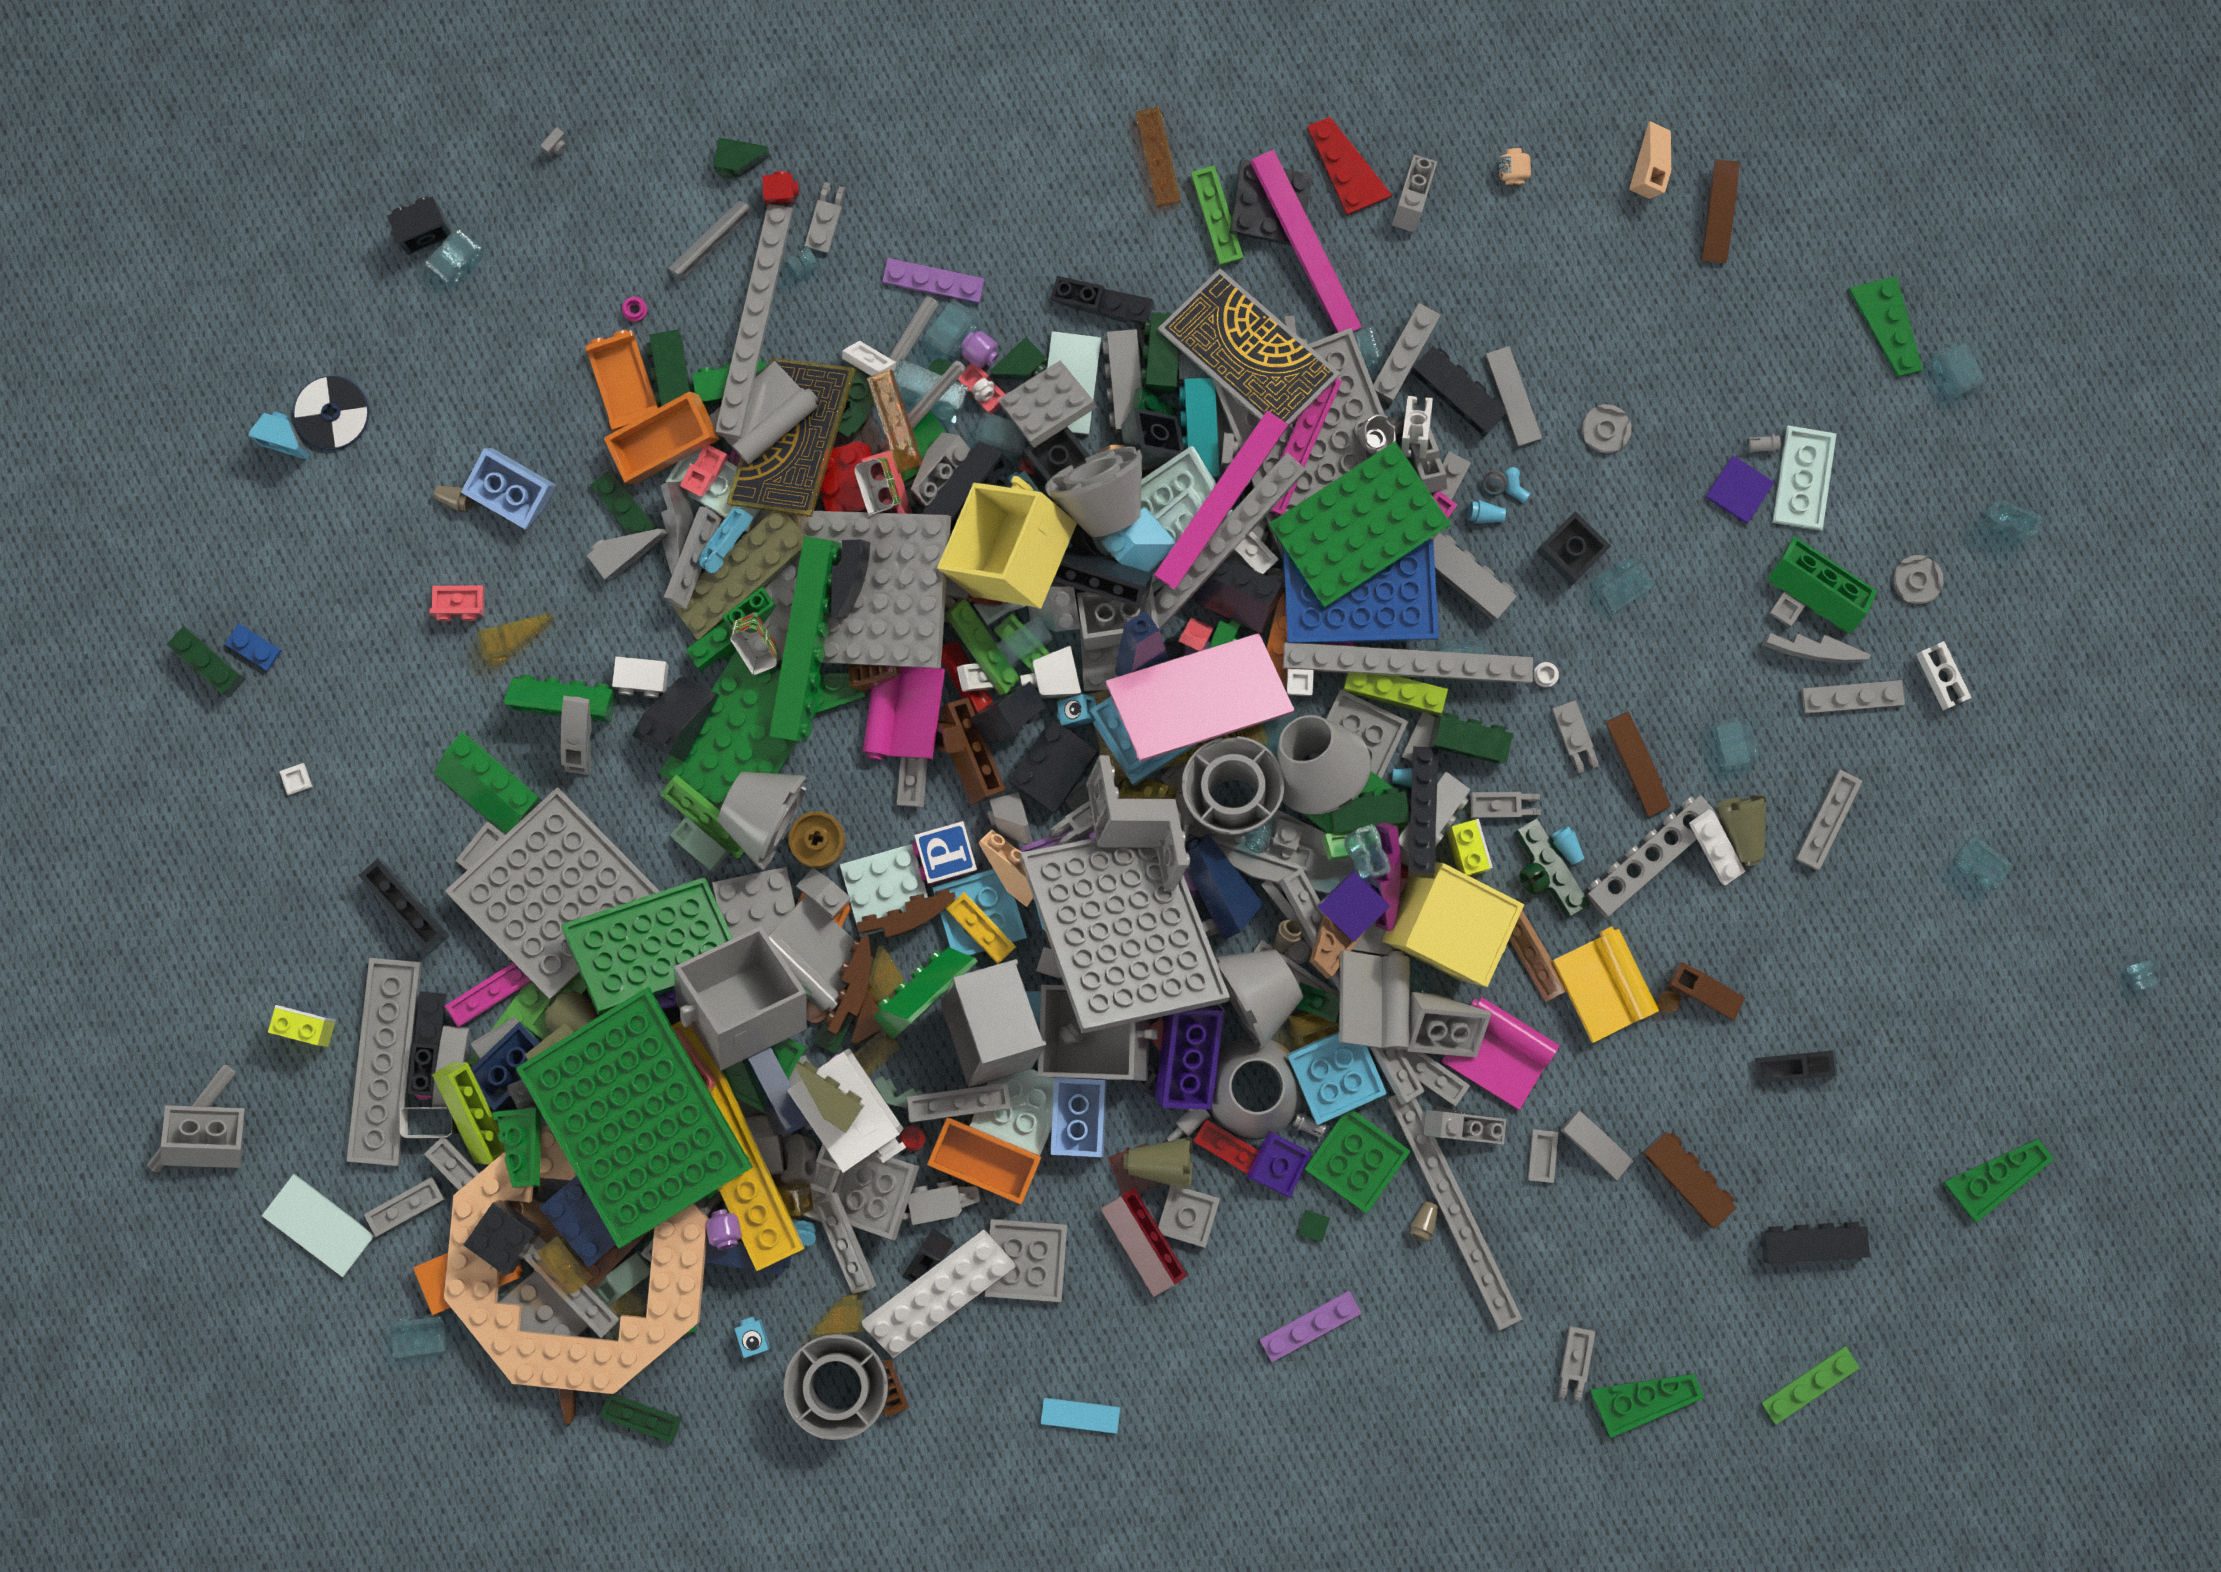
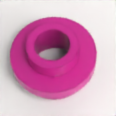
M630 297L623 303V315L629 321H641L647 314V305L639 297ZM632 306H638L639 312L633 314L630 312Z

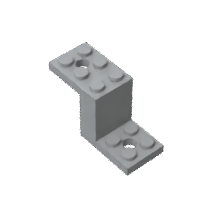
M1099 755L1086 782L1098 847L1156 848L1164 891H1174L1190 864V857L1186 853L1184 846L1186 840L1185 832L1181 831V811L1177 809L1176 800L1119 799V790L1114 785V766H1111L1109 756Z

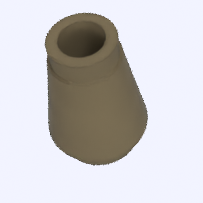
M437 485L434 490V499L458 512L468 511L473 502L472 498L461 493L462 487Z
M1293 919L1281 922L1272 943L1273 950H1276L1278 953H1284L1302 937V926L1300 923Z
M1424 1201L1423 1206L1410 1225L1411 1236L1423 1241H1429L1430 1237H1433L1437 1210L1439 1208L1437 1205Z

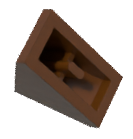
M865 994L852 1043L858 1044L884 1030L873 1018L879 1009L876 1007L877 1004L871 994Z

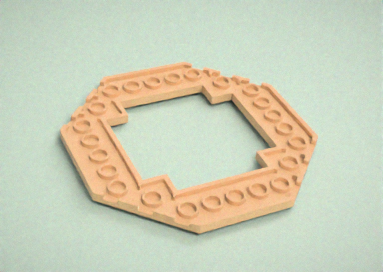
M541 1125L540 1177L572 1180L576 1176L575 1171L549 1126ZM504 1152L454 1194L444 1299L512 1384L614 1394L699 1323L707 1244L706 1221L709 1218L694 1203L654 1228L646 1317L622 1315L620 1319L619 1340L520 1331L522 1305L497 1302L500 1272L464 1246V1243L493 1202L499 1200L505 1203L507 1200L532 1202L533 1187H512L504 1159L506 1152Z

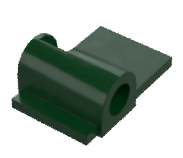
M853 365L849 370L832 428L848 439L851 435L857 437L868 422L869 410L886 387Z

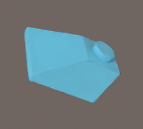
M1146 507L1141 509V516L1136 522L1118 532L1110 534L1102 542L1119 563L1149 573L1166 558L1176 543L1175 539Z

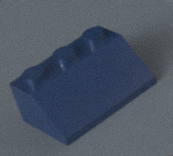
M518 1022L471 1067L486 1102L495 1112L513 1110L517 1107L508 1092L507 1085L522 1080L516 1067L528 1061L525 1054L541 1042L521 1022Z

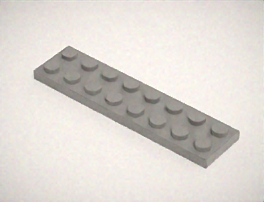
M369 958L347 1162L400 1165L403 1138L400 1134V1109L406 1108L421 962Z

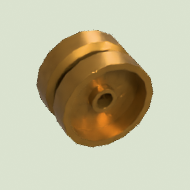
M811 811L801 815L793 822L789 831V846L792 854L803 865L812 869H824L834 865L841 858L846 847V836L842 826L832 815L823 811ZM820 836L823 842H818L815 845L813 842L814 838Z

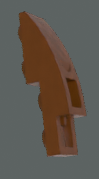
M949 889L935 891V896L925 898L924 894L910 896V901L905 902V913H902L901 909L886 912L887 916L877 918L876 914L861 917L862 921L857 922L858 932L863 934L884 929L887 939L903 935L939 916L956 900L955 892L950 893Z
M863 934L861 940L856 938L850 950L854 954L850 962H844L839 972V975L842 976L841 983L849 987L848 989L843 988L837 998V1002L840 1005L836 1012H830L825 1023L829 1026L827 1032L834 1036H837L847 1014L855 1018L858 1017L867 992L871 954L869 937Z

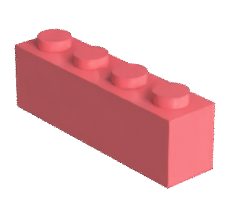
M890 450L861 459L862 462L871 459L887 457L899 493L900 504L878 513L913 514L894 451ZM875 463L870 469L872 478L877 481L885 478L881 463ZM889 487L881 488L878 493L879 501L885 505L893 502Z

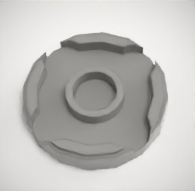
M1603 404L1587 413L1582 423V435L1584 441L1591 449L1599 453L1611 454L1619 451L1627 444L1631 436L1632 425L1621 408Z
M1913 555L1902 560L1896 567L1893 575V586L1897 594L1904 601L1914 605L1926 604L1934 600L1940 593L1944 583L1943 573L1939 565L1923 555Z

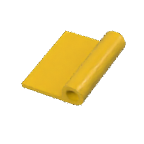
M1613 926L1599 932L1600 938L1552 960L1592 1043L1659 1011L1620 929L1614 930Z

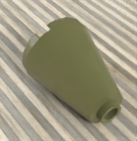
M1750 795V798L1740 799L1741 797L1719 802L1716 805L1717 813L1721 817V822L1740 862H1745V866L1759 864L1760 859L1764 858L1766 796Z
M567 991L558 995L551 1007L548 1006L545 1023L551 1034L564 1023H568L575 1032L599 1016L589 998L577 991Z
M1183 1138L1129 1149V1154H1124V1169H1128L1129 1175L1182 1189H1190L1192 1180V1139Z

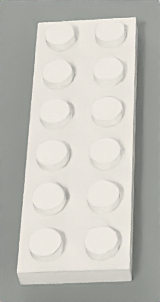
M982 1230L862 1320V1325L895 1358L1015 1268V1264L985 1230Z

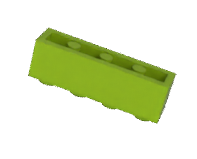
M1347 673L1343 690L1352 695L1418 712H1425L1437 717L1442 714L1448 691L1446 688L1399 676Z
M451 1062L432 1074L474 1163L490 1165L505 1152L504 1145L500 1143L498 1133H500L497 1122L494 1121L493 1114L468 1062Z

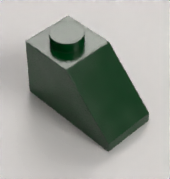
M719 137L713 164L715 172L719 173L720 177L732 179L733 176L740 177L769 158L768 146Z
M1025 337L990 370V376L993 379L1029 380L1032 376L1035 377L1046 370L1047 358Z

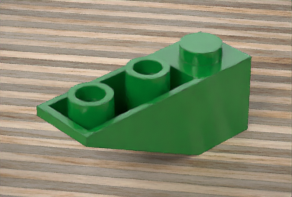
M759 360L756 376L768 367L766 362ZM731 364L723 365L722 369L713 370L711 367L698 369L697 373H692L695 394H699L704 406L722 404Z

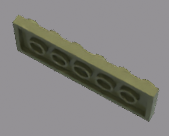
M778 506L734 545L733 549L723 558V565L717 572L710 573L705 571L699 576L686 609L679 608L670 602L671 606L696 639H701L725 621L722 617L725 613L760 587L768 584L801 554L803 538L806 534L785 507Z

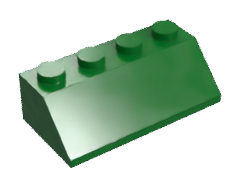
M1795 536L1767 578L1776 588L1783 589L1792 595L1793 598L1813 609L1817 615L1825 617L1834 623L1838 629L1846 631L1850 635L1867 615L1877 593L1876 589Z
M520 675V678H512L505 696L504 705L513 711L562 716L563 697H581L589 699L591 720L612 722L616 692L610 689V685L595 683L594 687L585 686V682L570 680L569 684H562L560 679L546 677L545 681H537L535 676Z
M461 732L445 750L433 772L505 835L542 801L538 795L464 732Z
M950 947L942 953L937 950L927 959L930 964L925 969L921 965L910 975L913 978L911 982L907 984L904 980L893 990L896 995L892 999L887 996L876 1006L879 1011L873 1018L894 1039L948 989L953 977L964 975L978 961L974 957Z

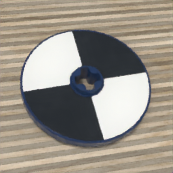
M324 376L308 383L299 393L294 404V422L301 436L313 446L325 450H338L353 444L363 434L369 420V405L362 390L352 381L339 376ZM331 406L334 410H337V413L333 414L332 419L325 415V412H328Z

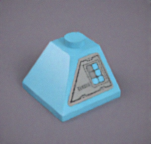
M273 412L272 415L263 413L250 430L248 436L258 445L306 460L308 459L309 454L295 427L287 420L288 416L278 412Z

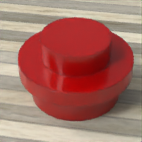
M908 1126L900 1134V1143H904L906 1150H919L925 1143V1134L918 1126Z

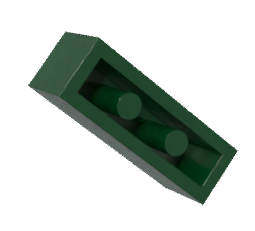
M1152 312L1150 320L1145 321L1144 335H1149L1148 344L1143 346L1142 359H1147V366L1142 368L1141 383H1145V388L1150 392L1175 393L1179 349L1158 331L1159 326L1172 314Z
M679 329L649 334L650 342L646 343L648 356L654 359L655 366L651 367L653 382H658L659 390L655 391L658 406H663L685 393L691 392Z
M185 626L166 644L227 697H230L246 680L236 669Z
M1444 713L1443 716L1435 718L1429 747L1497 764L1507 763L1513 733L1506 732V727L1491 725L1490 728L1482 726V721L1467 719L1466 722L1458 720V715Z
M1398 788L1384 789L1383 795L1374 796L1373 791L1359 793V798L1350 799L1339 806L1340 809L1329 812L1332 833L1376 827V825L1384 822L1388 824L1410 822L1406 791L1398 792Z

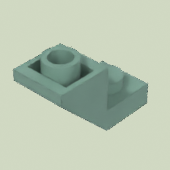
M685 817L670 835L679 845L712 872L729 854L723 846L706 834L688 817Z
M882 1076L874 1081L887 1104L907 1108L906 1097L923 1095L921 1090L916 1092L914 1088H911L895 1097L894 1093L897 1092V1089L890 1078L885 1080Z
M638 1251L607 1274L593 1291L610 1307L628 1291L645 1280L650 1275L651 1266L640 1251Z

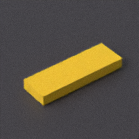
M965 892L946 908L951 916L997 964L1003 961L1016 948Z

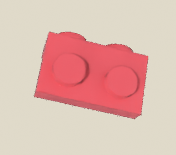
M432 586V608H430L429 614L436 617L437 621H451L452 617H461L463 621H476L477 617H484V586Z

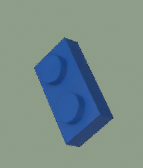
M239 623L225 643V645L266 671L270 670L282 651Z

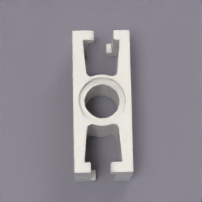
M1408 396L1402 437V452L1406 457L1411 456L1409 443L1420 444L1419 458H1426L1433 398H1426L1425 411L1414 410V403H1417V397Z
M1944 641L1916 654L1943 711L1955 705L1954 701L1951 702L1946 687L1952 685L1959 699L1957 700L1959 703L1971 698ZM1935 650L1941 662V665L1937 667L1928 655V653ZM1940 670L1947 673V682L1940 680L1938 676Z

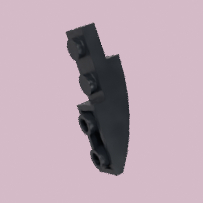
M1061 276L1056 277L1050 298L1051 301L1073 309L1124 323L1130 321L1144 325L1145 321L1150 319L1154 301L1151 298L1105 289L1102 285Z
M420 991L415 1042L412 1044L408 1094L433 1096L435 1080L432 1074L436 1072L442 1030L446 1023L445 1005L447 993Z

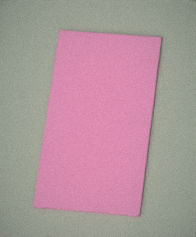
M1259 633L1106 681V687L1111 694L1139 761L1294 713V707L1289 700Z

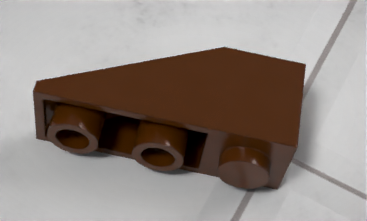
M1683 962L1676 964L1666 984V987L1732 1020H1735L1745 997L1707 974Z

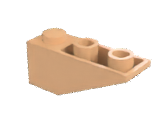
M1651 121L1648 122L1629 190L1648 199L1665 193L1671 173V131Z
M991 830L980 840L979 845L1006 891L1027 907L1034 900L1020 861V854L1022 852L994 830Z

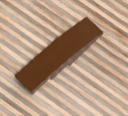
M1721 159L1714 160L1707 202L1708 210L1701 260L1727 263L1740 162Z
M1627 711L1605 721L1619 760L1626 769L1634 791L1638 794L1645 814L1650 817L1671 807L1652 759L1630 713Z

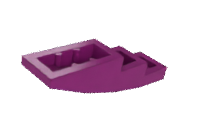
M1384 822L1376 825L1380 849L1371 852L1376 876L1367 880L1368 884L1390 904V908L1375 921L1376 927L1392 931L1399 905L1401 852L1397 826Z

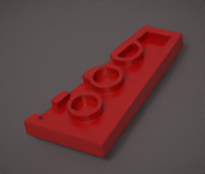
M1331 117L1307 127L1346 216L1392 197L1389 190Z

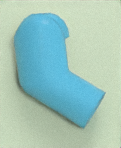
M1510 467L1504 472L1508 481L1505 491L1520 502L1525 503L1530 492L1520 487V471L1515 467Z

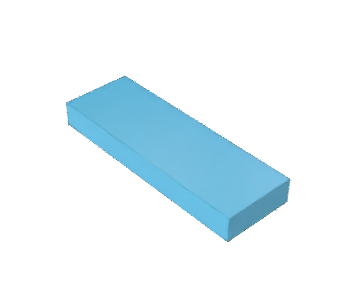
M1112 697L1090 709L1129 774L1151 761L1150 759L1139 761L1137 758V754Z
M1044 1398L1041 1424L1117 1433L1120 1407Z

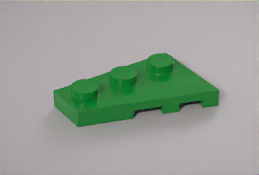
M539 1108L492 1112L494 1121H497L500 1133H498L500 1143H503L506 1152L504 1159L512 1187L528 1188L540 1186L541 1112Z

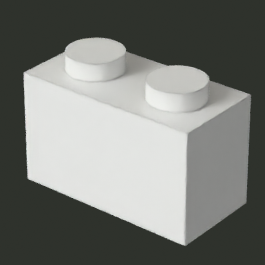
M616 657L612 687L615 690H619L618 694L633 696L635 691L644 692V697L658 698L659 694H663L666 691L668 664L665 661Z

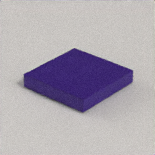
M1732 455L1705 498L1747 524L1774 484V481Z
M1355 870L1317 905L1353 942L1390 908V904Z
M1268 1131L1247 1178L1290 1198L1312 1152Z

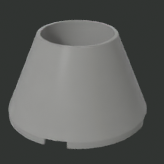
M1135 447L1107 450L1085 458L1086 463L1073 469L1072 465L1068 466L1054 475L1045 486L1047 494L1089 536L1101 537L1130 526L1141 516L1142 454L1140 450L1136 451Z
M1306 715L1291 721L1280 735L1275 757L1282 768L1284 777L1282 801L1291 809L1305 814L1329 813L1340 809L1339 806L1349 799L1354 800L1365 787L1371 771V758L1364 741L1353 731L1322 717ZM1326 749L1319 757L1309 761H1302L1308 754L1316 750Z
M1237 736V738H1217L1204 744L1189 759L1182 778L1184 801L1194 818L1205 827L1224 834L1247 833L1267 823L1280 807L1284 795L1283 771L1273 753L1261 743ZM1236 780L1252 787L1256 792V796L1243 807L1227 808L1216 803L1211 797V793L1219 784Z
M741 772L729 790L720 810L718 823L759 868L765 869L777 852L775 848L781 839L784 840L787 834L786 830L789 824H792L806 792V788L802 785L804 782L808 783L807 777L803 775Z
M1276 950L1215 957L1230 996L1229 1001L1239 1016V1022L1254 1043L1260 1042L1258 1046L1260 1049L1266 1047L1303 999L1302 992L1294 975Z
M1244 1037L1228 1043L1219 1050L1212 1110L1209 1111L1223 1128L1235 1135L1246 1138L1266 1137L1268 1131L1275 1134L1289 1125L1301 1108L1304 1095L1286 1055L1291 1052L1273 1040H1270L1266 1047L1260 1049L1258 1047L1260 1042L1254 1043L1250 1037ZM1259 1062L1265 1064L1274 1071L1278 1078L1279 1093L1277 1099L1272 1106L1262 1112H1252L1244 1109L1233 1096V1076L1238 1068L1245 1063Z
M840 1334L818 1337L804 1345L791 1359L784 1379V1399L790 1415L802 1429L822 1439L843 1440L864 1432L879 1417L884 1408L888 1392L886 1371L875 1351L859 1339ZM830 1361H841L849 1364L856 1370L861 1380V1394L854 1405L844 1409H834L820 1401L814 1389V1378L821 1365Z

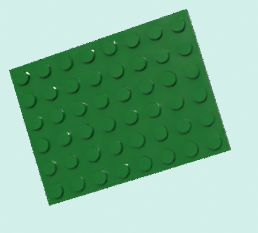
M649 987L641 990L516 1067L517 1072L619 1249L753 1168Z

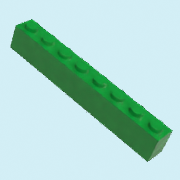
M807 536L803 538L769 735L771 737L807 743L808 737L812 732V724L810 722L812 713L816 708L815 693L821 680L819 670L821 662L825 657V649L823 647L825 637L829 633L828 618L832 609V566L838 565L842 558L841 543L833 540Z

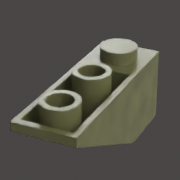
M807 1061L804 1064L798 1062L795 1067L823 1119L843 1132H848L865 1106L861 1103L863 1098L851 1090L845 1093L839 1089L840 1083L827 1075L824 1079L818 1075L817 1071L819 1069Z

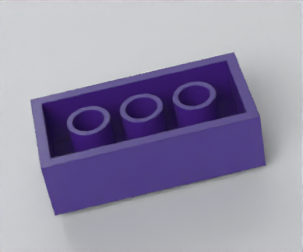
M1217 1004L1165 1016L1155 1099L1162 1108L1212 1110L1224 1011Z

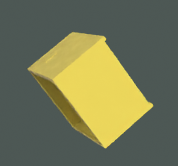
M1013 476L1011 488L973 483L937 569L944 572L948 578L974 598H984L1041 609L1077 523L1042 492L1033 491V488L1018 476Z
M1435 862L1434 879L1410 877L1399 901L1394 929L1386 931L1381 942L1405 952V954L1459 981L1488 987L1524 904L1444 863Z

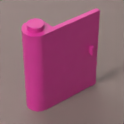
M899 667L900 676L871 689L862 752L867 754L866 758L881 760L882 756L933 759L945 669Z
M1480 997L1479 1000L1474 998L1470 1006L1491 1013L1477 1057L1445 1055L1441 1062L1517 1110H1520L1543 1069L1550 1063L1557 1052L1559 1044L1483 997Z

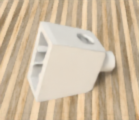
M1071 646L1032 661L1034 673L1020 676L1022 685L1030 681L1034 688L1038 687L1040 698H1064L1081 694Z

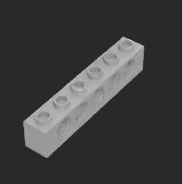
M1701 795L1695 799L1692 796L1680 805L1683 808L1681 812L1677 815L1672 812L1662 821L1665 826L1658 832L1653 829L1643 838L1646 842L1638 848L1635 845L1624 854L1627 857L1625 861L1621 864L1616 861L1606 870L1608 875L1602 881L1597 878L1587 886L1589 892L1585 896L1604 918L1610 916L1697 839L1693 830L1684 826V816H1690L1694 820L1710 809L1714 811L1718 820L1721 818ZM1666 832H1671L1675 836V843L1673 845L1665 842L1664 835ZM1647 848H1651L1656 852L1657 858L1655 861H1649L1646 858L1645 852ZM1628 865H1634L1638 869L1636 878H1632L1627 874L1626 869ZM1610 881L1618 883L1619 892L1617 894L1609 892L1608 883Z

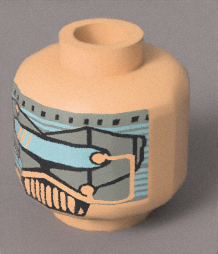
M1521 148L1507 149V154L1499 157L1500 179L1506 181V185H1513L1514 183L1525 184V180L1531 176L1530 156L1522 153Z

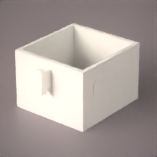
M850 1049L845 1050L817 1071V1074L824 1079L828 1075L840 1083L838 1088L845 1093L851 1090L863 1098L861 1103L865 1106L848 1132H843L823 1119L803 1080L787 1090L843 1173L876 1150L882 1155L879 1159L884 1163L906 1148L903 1142L899 1144L895 1138L904 1128Z

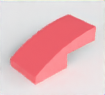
M972 363L966 367V370L957 379L974 399L975 395L972 393L973 386L983 378L992 381L982 368H978ZM995 383L993 386L994 395L989 400H976L990 416L1001 408L998 399L1006 395Z
M710 445L704 447L694 465L690 464L680 486L703 497L720 474L729 455Z
M1191 617L1179 642L1202 651L1214 627Z

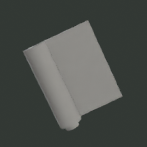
M774 361L755 377L741 439L724 436L723 438L749 465L818 407L815 403L818 401V398L809 388L806 391L800 388ZM721 407L709 416L715 429Z
M806 895L768 937L800 984L812 992L809 1000L820 1011L824 1012L827 1009L831 1012L839 1003L837 1002V997L841 990L847 986L841 983L842 976L839 975V972L845 961L850 962L854 954L850 950L855 940Z
M1345 950L1340 951L1339 1042L1387 1050L1409 1049L1410 957L1405 956V952L1391 951L1389 956L1384 957Z

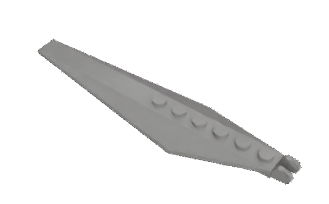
M1279 810L1263 826L1242 834H1224L1213 831L1202 825L1195 818L1194 824H1189L1188 841L1195 836L1201 838L1209 834L1232 865L1252 878L1279 883V880L1302 868L1315 892L1329 894L1353 870L1359 875L1362 871H1368L1376 876L1372 855L1329 861L1322 837L1327 833ZM1280 819L1304 826L1296 852L1272 844ZM1401 870L1399 901L1410 879L1408 873Z

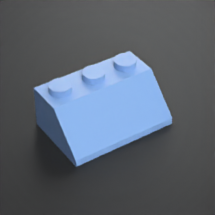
M484 448L461 493L518 526L527 529L546 507L557 485L497 450Z
M1054 1078L1051 1155L1104 1157L1107 1080Z

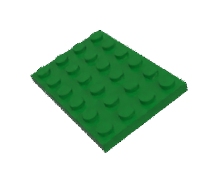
M1395 441L1269 523V527L1323 608L1334 603L1451 526L1450 521Z
M736 651L711 690L717 693L719 697L686 761L683 762L670 756L659 774L670 781L675 775H678L719 810H721L729 790L741 772L779 774L799 742L769 736L780 671L773 667L754 675V670L752 674L738 651ZM816 693V708L812 713L811 722L825 701L824 698Z
M705 877L561 924V930L598 1016L611 1010L646 987L651 989L654 996L675 990L674 966L733 939Z

